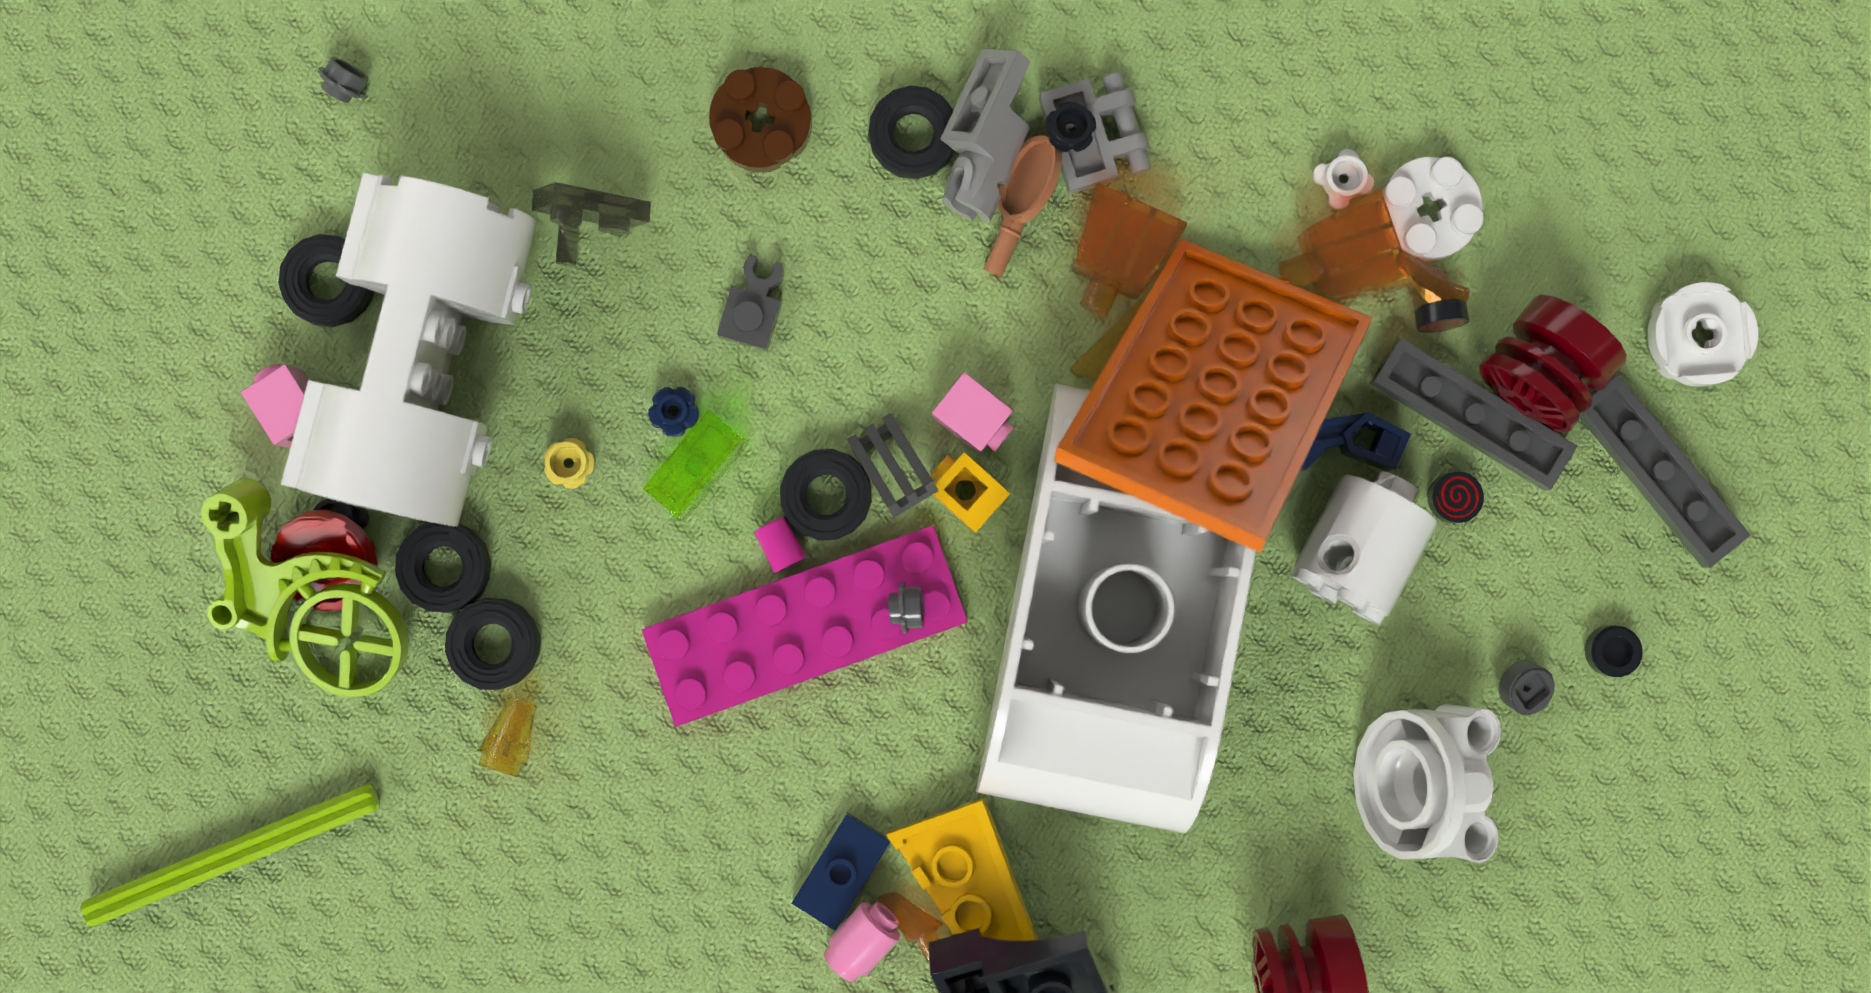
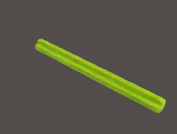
M366 784L86 899L80 906L85 923L91 927L97 926L374 812L380 807L378 796L373 786Z

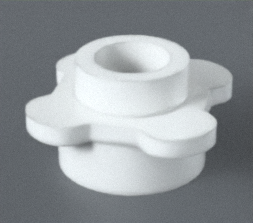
M1351 149L1342 150L1328 165L1319 164L1313 171L1314 182L1322 185L1329 196L1328 204L1338 210L1346 208L1349 200L1358 194H1368L1374 186V179L1368 174L1365 164L1359 159L1358 154ZM1340 175H1345L1348 178L1346 184H1342L1339 181Z

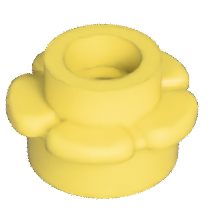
M566 438L564 442H554L548 447L544 455V472L547 478L553 484H563L568 489L583 485L586 482L585 477L594 470L595 460L593 454L587 452L585 443L576 438ZM571 458L574 464L571 468H566L565 460Z

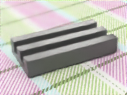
M889 413L882 418L885 423L884 425L876 429L874 424H871L864 428L867 433L866 436L858 439L856 434L847 438V441L894 518L939 490L892 414ZM890 437L894 438L922 483V486L916 490L913 489L884 442ZM874 447L905 495L897 501L867 454V451Z

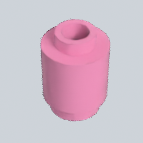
M862 902L828 940L830 947L824 952L825 960L839 976L849 982H855L859 976H867L900 940V934L896 928L899 925V920L890 909L879 902H876L873 906Z

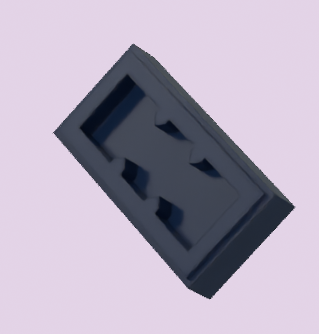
M847 812L791 904L836 931L890 844L888 837Z

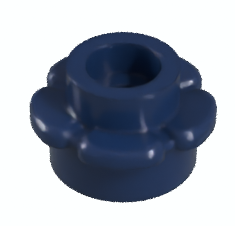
M664 387L658 390L652 397L653 406L648 410L649 420L655 428H661L665 435L671 437L681 436L687 429L696 425L699 419V408L694 404L695 396L684 387H677L676 389ZM672 406L678 408V413L675 416L669 414V409Z

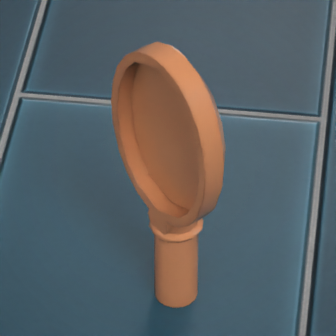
M1034 136L1022 145L1011 169V179L1008 185H1000L999 193L1002 197L998 206L1004 218L1002 219L1000 232L983 268L999 277H1002L1018 239L1022 237L1021 232L1025 223L1033 219L1043 209L1059 179L1062 166V152L1050 144L1049 137Z

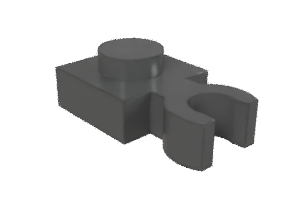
M750 255L744 264V276L748 281L746 290L731 286L717 336L768 352L782 306L781 300L771 298L769 295L770 291L776 289L781 284L784 278V268L782 263L776 262L772 275L766 279H760L755 276L758 259L756 256Z

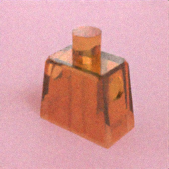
M1098 182L1089 202L1072 268L1074 273L1090 280L1079 304L1093 313L1108 316L1118 293L1137 300L1185 230L1187 222Z
M1382 190L1375 191L1306 228L1297 237L1302 254L1280 261L1278 264L1281 280L1297 287L1312 283L1317 295L1334 302L1391 294L1401 291L1413 283Z

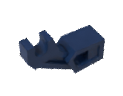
M1369 412L1325 419L1300 471L1307 470L1327 448L1339 446L1342 455L1384 471L1395 470L1411 433ZM1360 427H1367L1376 432L1369 450L1363 449L1361 444L1354 445L1351 435L1356 434Z

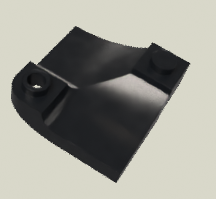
M979 928L928 942L930 976L939 993H1117L1114 985L1108 984L1085 931L1049 939L1009 941L983 937Z

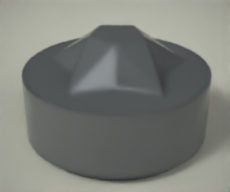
M1521 660L1509 666L1503 673L1499 682V695L1501 700L1516 712L1523 715L1535 714L1550 702L1555 688L1554 679L1547 669L1536 662Z

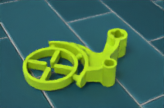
M240 478L208 497L201 509L202 522L207 530L215 536V547L225 576V593L208 606L207 617L209 622L218 629L226 630L234 626L266 639L267 651L273 661L286 660L289 651H292L302 672L313 683L330 693L346 697H360L377 692L386 686L401 670L408 653V634L402 617L384 596L374 591V588L383 581L386 572L359 558L334 552L305 553L283 562H270L264 558L261 552L262 520L269 514L271 508V498L266 488L256 480ZM328 577H342L361 581L362 584H334L316 592L309 582ZM299 591L306 601L299 607L293 617L290 627V638H288L287 614L293 597ZM329 598H343L341 630L306 624L308 615L316 603ZM360 602L379 615L386 624L392 639L362 635L354 644L348 645L340 653L339 677H337L318 663L308 646V642L336 646L345 636H350L358 628ZM357 650L392 656L393 659L387 673L372 681L356 682Z

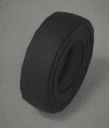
M910 85L891 91L878 102L870 116L868 139L874 157L884 169L901 178L920 179L934 175L949 163L955 152L940 139L954 109L942 95L927 87ZM910 114L921 115L931 123L934 131L933 138L924 149L907 151L895 141L894 127L904 116Z
M318 234L302 239L287 252L280 265L278 284L284 302L296 316L317 326L336 327L352 322L366 311L374 296V291L347 282L343 291L333 299L321 300L316 298L311 292L309 277L313 269L327 261L339 264L345 239L340 236Z
M834 449L813 450L798 457L786 470L780 486V505L788 522L802 535L819 541L838 540L853 533L866 519L872 503L871 483L864 468L849 454ZM821 475L837 477L846 489V499L843 506L837 512L830 515H821L814 512L806 500L808 485L814 478Z
M433 522L421 525L403 540L396 554L395 575L401 591L413 604L429 612L450 613L464 608L482 595L490 579L491 559L486 544L474 530L460 523L458 527ZM442 546L455 550L462 561L460 577L452 585L446 587H439L433 584L427 578L424 570L428 554Z
M484 598L467 604L454 616L446 632L445 653L451 669L463 682L480 690H501L518 684L532 671L540 654V634L535 620L521 605L508 599ZM488 624H498L504 627L510 633L512 639V650L509 656L498 664H489L482 661L474 649V639L477 632Z

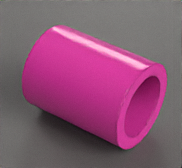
M786 516L754 531L774 574L807 558Z

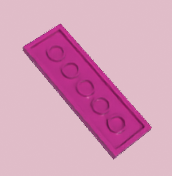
M932 525L641 630L674 725L677 727L965 624L968 621L937 534ZM900 582H905L906 587H922L925 608L924 628H912L908 633H903L900 624H891L888 604L889 593H899L898 586Z

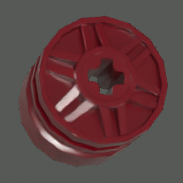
M1541 294L1531 300L1513 323V333L1516 338L1505 337L1500 339L1495 345V353L1487 355L1479 365V373L1485 383L1498 397L1509 403L1522 415L1540 422L1553 431L1565 433L1571 431L1577 424L1579 413L1587 411L1592 405V396L1588 389L1595 391L1605 389L1625 364L1627 354L1619 340L1593 316L1572 303L1555 296Z
M1343 914L1308 920L1306 923L1305 946H1300L1289 924H1282L1278 927L1279 950L1268 927L1254 929L1252 932L1253 959L1251 968L1256 993H1369L1357 940L1348 919Z

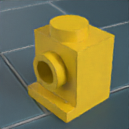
M965 452L957 460L947 455L930 474L939 490L932 496L974 534L1010 495L1002 485ZM962 481L970 482L975 488L973 498L966 501L959 499L955 493V487L958 483Z

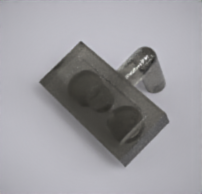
M553 182L533 190L532 211L550 214V221L558 224L555 263L559 265H576L579 225L582 224V221L597 223L598 231L615 235L629 234L630 228L650 222V201Z

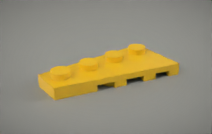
M985 797L898 827L886 834L894 848L900 850L912 868L911 873L921 888L927 890L941 911V917L952 934H959L979 928L982 936L986 938L1009 941L1038 940Z

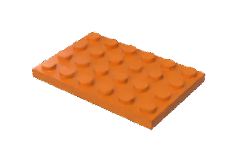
M1181 239L1058 444L1054 461L1261 553L1373 317Z

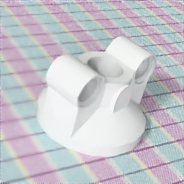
M1444 704L1434 711L1400 710L1387 712L1368 726L1357 748L1353 773L1355 798L1365 829L1382 850L1400 860L1456 857L1478 863L1487 861L1494 854L1498 843V830L1494 821L1485 816V811L1491 802L1493 793L1492 772L1486 758L1487 755H1490L1496 749L1500 742L1501 728L1497 716L1492 711Z

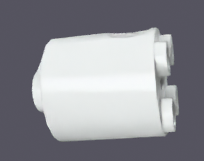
M1382 471L1375 482L1348 474L1343 475L1297 558L1291 577L1308 586L1307 590L1317 597L1332 604L1340 600L1353 608L1351 611L1359 617L1373 624L1380 625L1384 617H1388L1438 525L1437 520L1427 511L1413 503L1419 490L1396 475Z

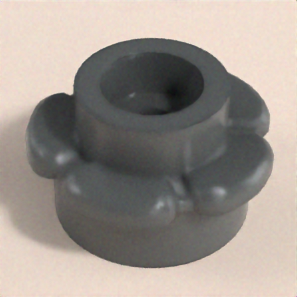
M331 57L326 67L318 68V73L324 80L321 88L334 98L349 103L352 97L364 98L366 96L363 88L369 78L353 65L339 58Z
M900 582L898 586L899 593H889L888 604L891 624H900L903 633H908L912 628H924L925 608L922 587H906L905 582Z

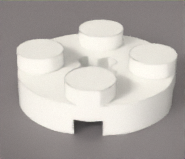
M1451 157L1417 158L1401 166L1388 178L1382 189L1381 198L1377 202L1376 219L1384 239L1398 252L1402 253L1404 251L1410 256L1419 257L1417 260H1441L1467 245L1475 232L1482 226L1484 219L1482 197L1473 177L1463 169L1460 162ZM1428 196L1432 201H1438L1441 210L1437 212L1438 221L1433 222L1429 215L1420 217L1417 209L1423 205L1422 197Z
M1700 282L1675 290L1665 299L1656 303L1652 309L1647 335L1649 349L1653 359L1656 361L1658 372L1667 379H1675L1682 384L1696 387L1725 382L1739 373L1737 371L1743 367L1746 360L1752 358L1758 344L1756 317L1746 301L1740 303L1736 296L1728 292L1731 289L1722 284ZM1697 321H1702V326L1705 330H1712L1713 339L1706 341L1704 348L1700 347L1697 341H1694L1692 338V330L1696 329Z

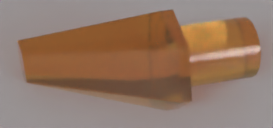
M1401 249L1396 252V269L1428 303L1446 299H1461L1467 302L1470 289L1449 282L1446 271L1440 270Z
M897 892L879 896L877 901L890 909L899 920L897 927L904 935L906 941L917 940L926 961L929 962L928 942L939 940L936 931L942 926L941 921Z

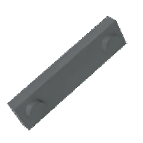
M1399 338L1394 342L1369 383L1544 491L1553 488L1577 448V445L1540 422L1522 415L1509 403L1403 338Z
M1619 374L1613 377L1605 389L1594 390L1590 393L1592 405L1587 411L1579 413V418L1702 568L1713 567L1750 536V533Z

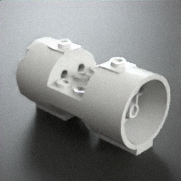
M363 172L336 276L349 284L364 287L385 295L360 391L308 380L281 485L379 511L458 527L470 478L475 476L477 466L485 467L491 450L492 437L486 436L487 425L440 412L438 408L440 404L446 405L451 396L453 375L448 374L453 354L459 355L461 353L466 338V326L461 325L462 316L486 322L514 325L517 313L524 314L526 312L531 295V284L525 282L527 275L524 273L537 221L530 215L515 208H509L508 216L500 213L501 207L488 202L489 198L462 189L406 176H400L398 186H394L391 184L392 178L388 176H376Z

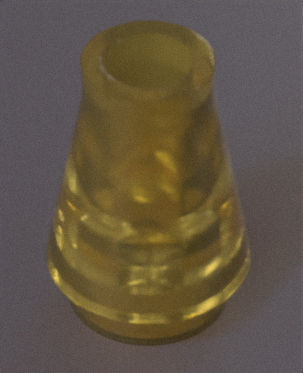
M507 697L502 711L477 750L482 752L478 762L479 766L511 776H519L522 765L528 766L533 719L537 709L536 705Z

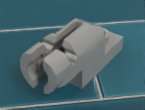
M982 49L940 138L959 154L946 182L942 202L953 212L967 219L974 220L978 213V217L983 221L991 222L1002 197L997 184L1008 185L1011 179V169L1030 128L1019 115L1009 108L1030 64V61L1018 50Z

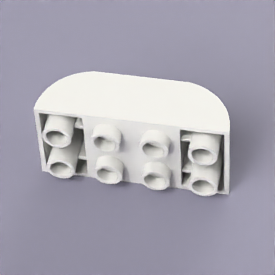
M1055 384L976 792L1186 833L1193 825L1201 808L1219 747L1256 551L1055 462L1054 457L1058 444L1091 391Z

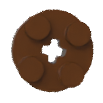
M754 67L747 70H735L726 77L724 84L718 88L712 99L709 111V124L717 146L733 164L752 172H771L781 168L780 165L789 162L793 157L796 158L803 152L811 135L812 114L803 88L790 76L776 69ZM758 108H767L768 115L775 118L774 124L764 125L762 132L753 131V123L747 120L749 114L756 113Z

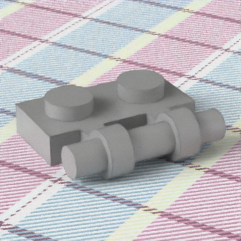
M1114 72L1102 78L1107 95L1097 98L1094 96L1089 79L1040 93L1039 101L1045 120L1051 111H1056L1059 105L1065 102L1079 103L1089 110L1096 120V130L1092 132L1093 140L1086 149L1080 152H1075L1074 150L1062 152L1061 172L1068 195L1116 181L1119 174L1114 160L1119 158H1127L1133 176L1151 170L1146 153L1150 149L1146 133H1140L1133 111V108L1137 105L1132 89H1126L1121 72ZM1114 115L1120 135L1119 139L1108 142L1101 119L1102 116ZM1067 124L1066 130L1068 132H1074L1075 126L1073 124Z

